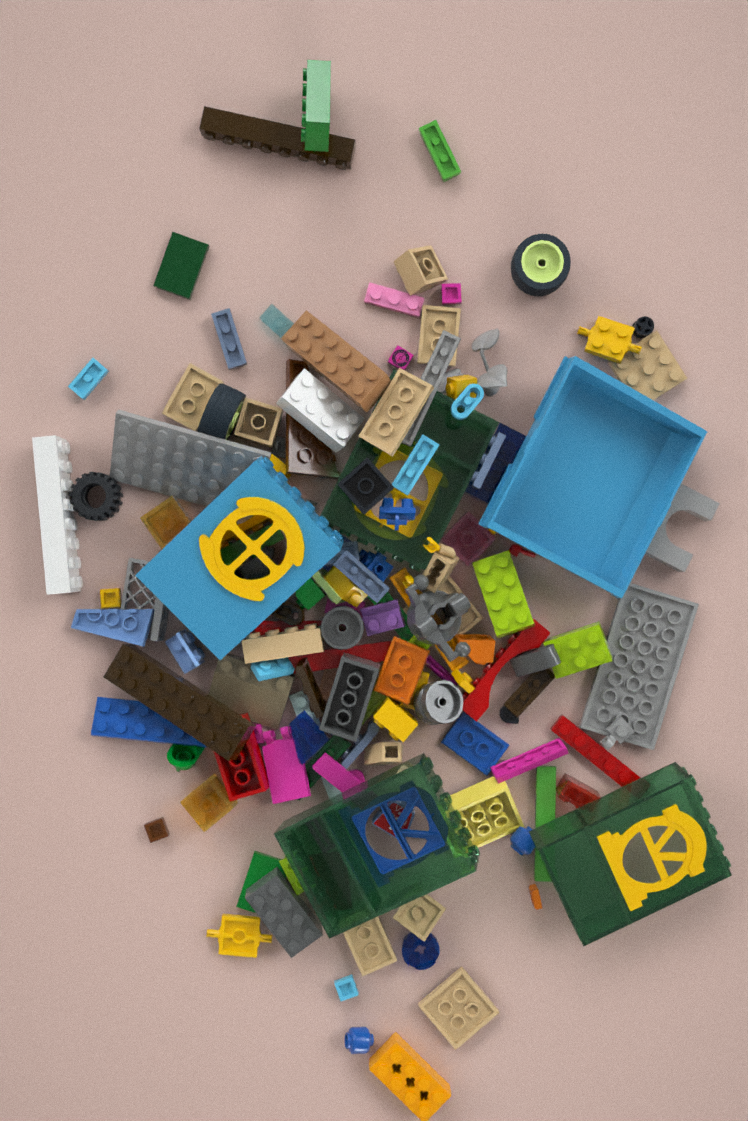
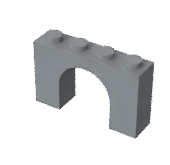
M680 484L671 502V507L661 526L658 527L645 555L678 572H685L693 554L675 546L669 540L666 533L668 519L677 511H686L704 521H711L720 503Z

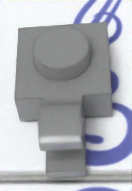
M619 716L606 728L609 734L600 743L608 750L614 745L616 740L622 744L634 730Z

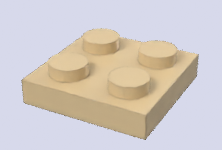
M414 886L393 918L421 940L425 941L446 908L417 886Z

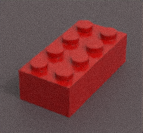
M248 712L240 714L242 717L250 721ZM254 730L236 760L228 761L214 752L230 802L264 792L270 787L266 767Z

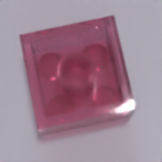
M469 511L465 512L439 539L444 545L455 550L456 556L465 566H470L495 540V537L486 528L478 525L479 521Z

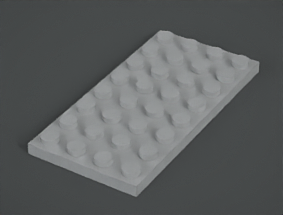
M118 410L115 416L110 477L115 481L208 506L257 458L262 456L270 460L271 452ZM254 515L246 516V518H249V519H250V518H252Z
M633 583L629 584L623 597L618 599L606 638L613 657L612 661L597 667L579 725L580 728L607 736L609 732L606 728L621 716L634 730L625 742L654 750L699 606L698 603Z

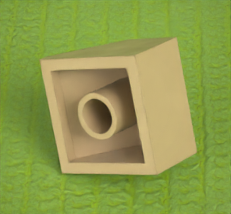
M432 245L408 249L393 261L410 296L423 293L448 280Z

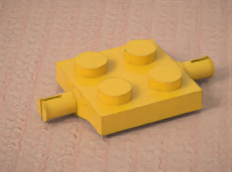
M598 316L591 330L580 326L577 334L588 337L584 352L621 364L624 355L628 351L640 354L642 346L631 343V337L635 330L634 327Z
M223 914L219 930L207 929L206 937L218 938V954L257 958L260 942L272 943L273 934H261L260 917Z

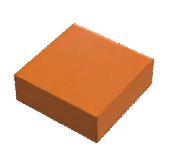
M536 884L529 885L534 908L536 910L543 909L539 889Z

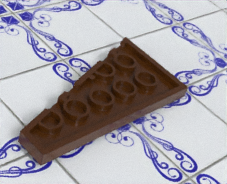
M293 359L286 361V390L304 368L310 372L308 364L304 361ZM286 412V473L332 479L341 478L340 471H337L336 458L332 454L331 448Z

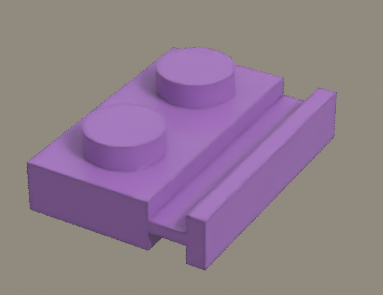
M398 599L360 609L368 636L405 626Z

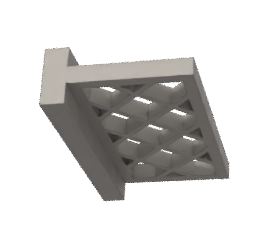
M129 558L120 610H128L127 603L133 600L137 609H143L151 603L155 612L151 623L150 635H148L147 639L164 641L169 609L155 595L152 598L146 591L147 587L142 585L133 572L134 563H139L143 568L150 561ZM134 581L140 587V590L135 594L130 590V584ZM143 592L148 601L140 605L135 597Z

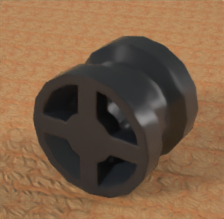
M647 316L637 319L632 325L635 328L633 335L640 339L648 336L654 330L653 320Z

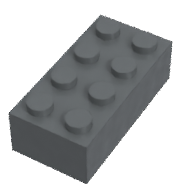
M343 653L319 730L355 742L357 741L381 666L380 663L349 653Z
M278 867L246 889L245 899L291 958L323 935L322 924L302 898L296 895L292 885Z

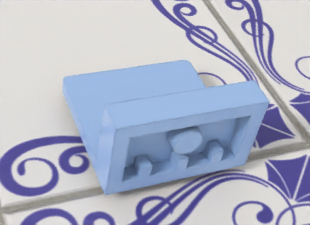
M186 629L179 631L175 636L165 641L184 674L205 662L204 652L200 647H196L194 636L190 631L187 632Z

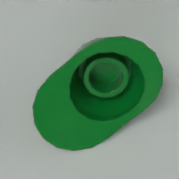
M172 744L167 752V760L176 768L177 772L189 770L195 766L205 747Z

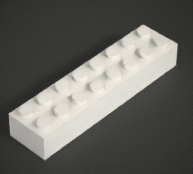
M56 435L32 437L46 593L49 595L80 592L83 580L79 576L81 560L77 555L79 540L75 534L78 525L77 520L74 519V505L70 504L72 496H69V493L73 492V488H71L73 481L70 480L72 464L68 459L70 444L66 439Z

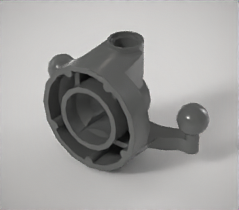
M417 575L413 584L405 589L411 602L407 611V623L411 633L421 642L436 644L449 662L459 656H468L471 649L470 645L466 642H459L454 652L447 643L458 633L461 625V616L468 612V609L471 607L468 598L463 593L448 594L437 590L435 593L427 591L418 595L416 590L426 589L429 585V580L425 575ZM438 608H441L445 614L443 625H437L431 617Z

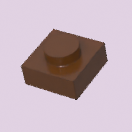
M164 817L144 824L150 843L170 835Z

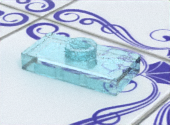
M273 304L259 317L280 338L294 324Z

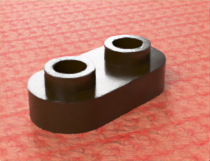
M287 600L281 604L282 609L280 611L277 608L271 613L272 616L289 625H300L305 619L303 609ZM294 613H298L297 619L294 618Z

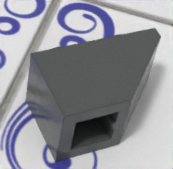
M274 546L262 548L261 550L273 561ZM249 556L242 563L243 565L239 567L247 580L260 579L270 574V569L257 556L255 558Z

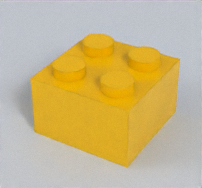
M388 696L373 712L374 722L382 729L386 727L389 735L396 741L400 739L404 742L418 725L417 718L404 707H400L398 702Z

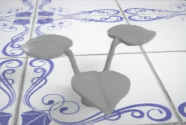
M498 328L482 333L472 343L473 351H480L487 373L479 377L477 384L483 388L484 393L488 397L495 395L500 387L507 386V367L504 364H499L489 369L484 355V350L492 348L498 341L500 334ZM460 369L446 372L436 394L446 393L447 377L465 374H461Z

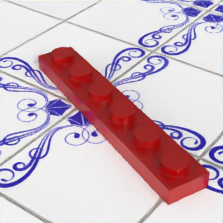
M562 714L550 728V730L640 802L652 788L651 785Z

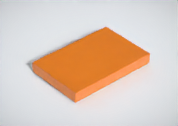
M394 636L373 690L406 705H410L430 650Z

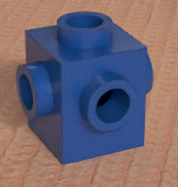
M369 551L361 560V563L383 582L393 569V566L385 561L387 557L378 551L376 554Z

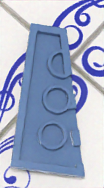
M76 609L71 628L145 647L155 609Z

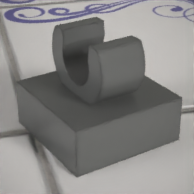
M276 436L271 455L286 459V438Z

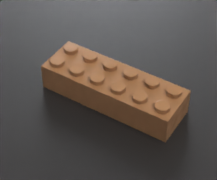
M307 310L281 338L290 351L366 413L383 396L391 383L387 373Z

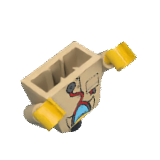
M428 537L427 540L430 543L428 545L423 544V547L428 552L434 553L423 575L429 580V585L425 590L435 593L447 581L459 558L452 547L440 543L437 544L431 537ZM411 575L405 576L407 581L402 583L407 588L413 584L414 578Z

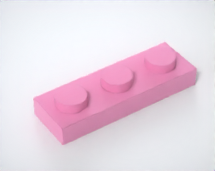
M369 282L364 303L419 318L424 297L410 296L409 293Z

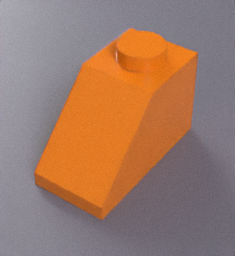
M456 634L453 637L457 643L466 642L470 645L471 650L468 656L476 664L485 665L486 663H493L495 640L490 635Z

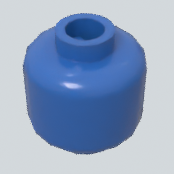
M520 826L510 837V842L512 843L510 846L521 856L524 854L529 855L539 843L535 837L537 833L529 826L526 829Z
M365 1026L351 1027L345 1033V1048L351 1054H366L374 1044V1036L370 1034L369 1029Z

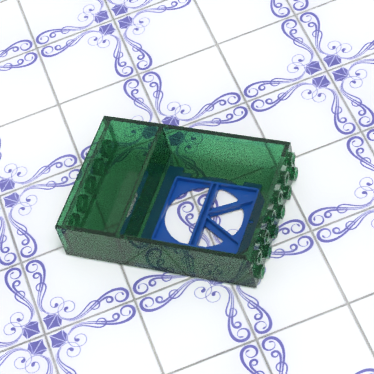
M425 753L283 821L275 831L274 835L329 939L477 871L480 851L476 844H472L468 828L463 827L459 811L457 809L454 810L450 794L444 791L442 779L438 774H435L433 762L430 757H426ZM390 801H405L407 805L396 820L387 803ZM380 806L407 857L406 859L393 860L385 858L376 853L369 845L366 837V823L370 814L377 807ZM414 807H418L426 816L429 831L401 829ZM405 837L423 838L427 842L417 854H414Z

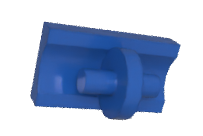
M383 498L382 505L379 507V519H387V525H395V531H399V525H407V520H415L416 508H413L412 499L404 498L401 501V507H393L394 499Z

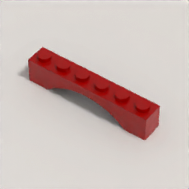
M532 618L534 627L518 631L516 634L513 633L507 639L508 644L504 649L501 647L496 652V659L493 663L485 665L482 670L484 673L480 678L476 677L471 682L475 689L470 694L465 691L462 693L464 702L462 710L476 722L489 708L491 687L501 668L519 653L539 648L551 632L534 618Z

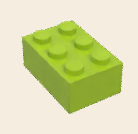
M600 621L546 638L543 642L544 646L554 644L561 660L560 664L552 667L556 679L611 662L613 658Z

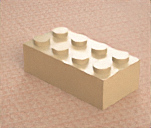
M317 623L307 624L304 626V629L299 630L298 626L286 628L285 632H279V629L268 630L265 632V635H260V632L250 633L242 640L245 664L319 653L325 649L321 626L317 627Z

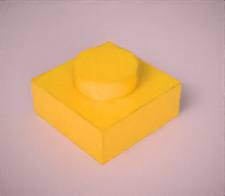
M456 668L451 673L457 683L469 694L475 689L471 684L472 678L466 672L462 673Z

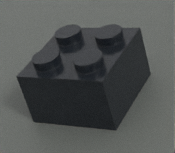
M368 457L337 484L363 515L369 512L394 489V486Z

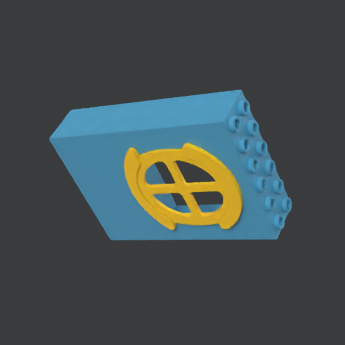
M260 456L135 575L219 660L225 657L333 558L343 545L342 535L337 530L333 531L328 526V520L322 515L319 516L314 511L315 507L309 501L305 502L300 497L302 495L295 486L291 487L287 483L288 479L280 471L277 472L273 468L274 464L267 457L263 458ZM249 515H263L271 518L273 525L255 541L251 540L237 525V520ZM227 530L233 531L247 547L230 565L224 564L220 552L222 538ZM277 530H282L287 539L286 555L280 565H276L261 550V545ZM253 554L270 569L268 576L255 580L242 579L234 573L235 569Z

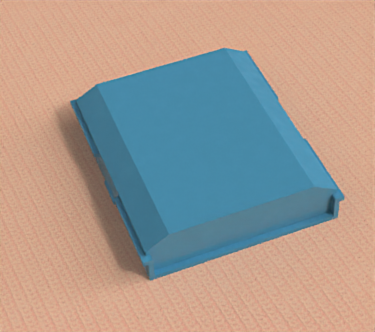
M564 356L533 416L535 420L513 463L509 464L478 525L503 535L610 592V595L622 598L658 527L661 526L668 513L671 502L708 431L576 356L570 358Z

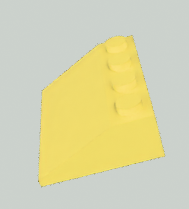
M494 776L438 800L447 815V842L455 858L511 834L520 826L524 827L506 782L498 784Z

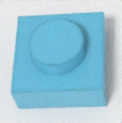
M352 974L334 981L340 1001L359 995Z

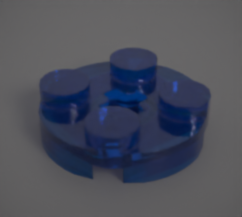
M410 932L403 938L401 946L402 957L407 965L415 967L417 970H426L436 963L440 954L439 942L432 933L423 941ZM419 945L426 948L422 954L419 951H415Z

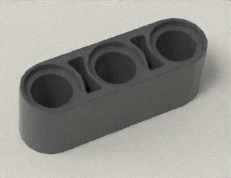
M554 644L520 653L509 660L517 677L549 669L561 663Z

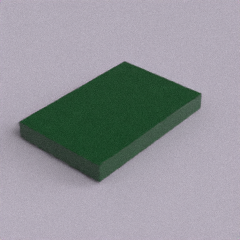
M172 232L153 286L191 300L210 247L209 244Z

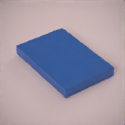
M462 711L441 740L442 744L486 776L491 772L490 767L496 765L510 746L464 711Z

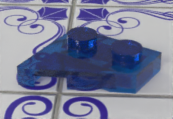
M305 710L289 723L298 761L303 765L329 738L323 731L319 730L320 727Z

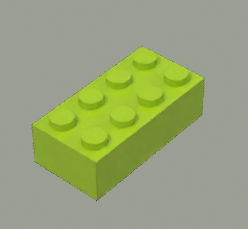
M509 550L472 562L496 636L500 638L534 627V621Z

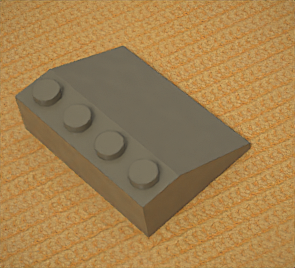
M228 653L221 660L218 659L209 695L239 715L248 712L250 721L278 730L296 675L291 674L258 681L250 668L252 663L245 664L244 658Z

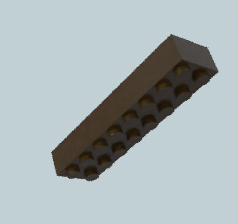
M122 644L103 676L228 761L237 759L256 727L255 724L134 645Z

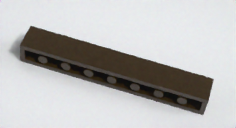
M204 106L199 127L201 135L209 141L221 140L228 145L239 144L246 149L257 148L264 153H279L282 157L293 156L305 162L309 160L316 161L319 165H334L341 170L351 169L356 148L355 139L329 134L328 152L305 150V142H301V129L305 128Z

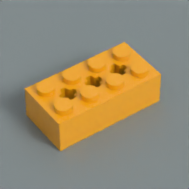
M397 1032L369 1058V1070L421 1121H428L451 1097L450 1084Z

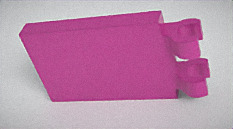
M292 726L280 728L283 739L276 740L274 730L263 732V738L267 745L262 746L273 804L311 796L300 738L294 739Z

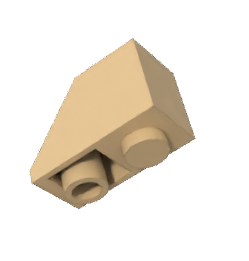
M381 742L367 745L364 748V766L403 765L402 742Z

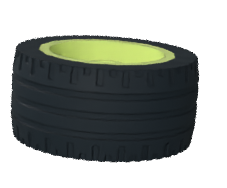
M544 233L532 235L522 241L511 260V275L516 286L524 293L538 297L546 296L556 291L564 283L570 271L571 258L566 245L557 237Z
M218 384L203 412L198 432L229 440L239 419L246 395L228 385Z

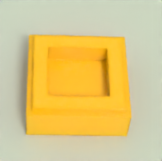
M120 588L100 589L101 609L121 607Z

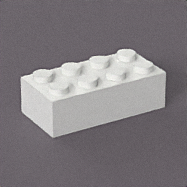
M305 368L297 375L276 403L335 453L346 445L365 419Z

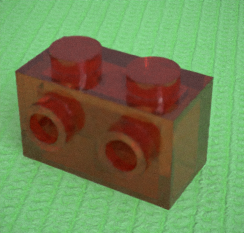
M564 773L556 786L559 799L566 803L570 802L578 810L586 811L591 815L602 800L597 790L567 773Z

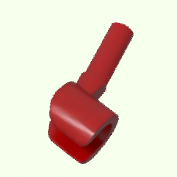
M515 544L509 548L510 554L515 557L519 553L532 558L536 556L535 553L526 551Z

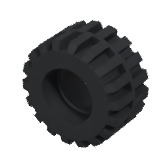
M100 472L84 473L82 478L78 477L75 480L76 484H72L73 492L69 493V496H72L70 504L74 505L73 510L78 512L79 516L93 521L108 520L107 518L115 516V512H119L120 509L118 507L123 503L121 501L123 493L120 492L122 488L109 475ZM99 485L105 490L106 499L100 507L93 508L88 502V493L91 488Z

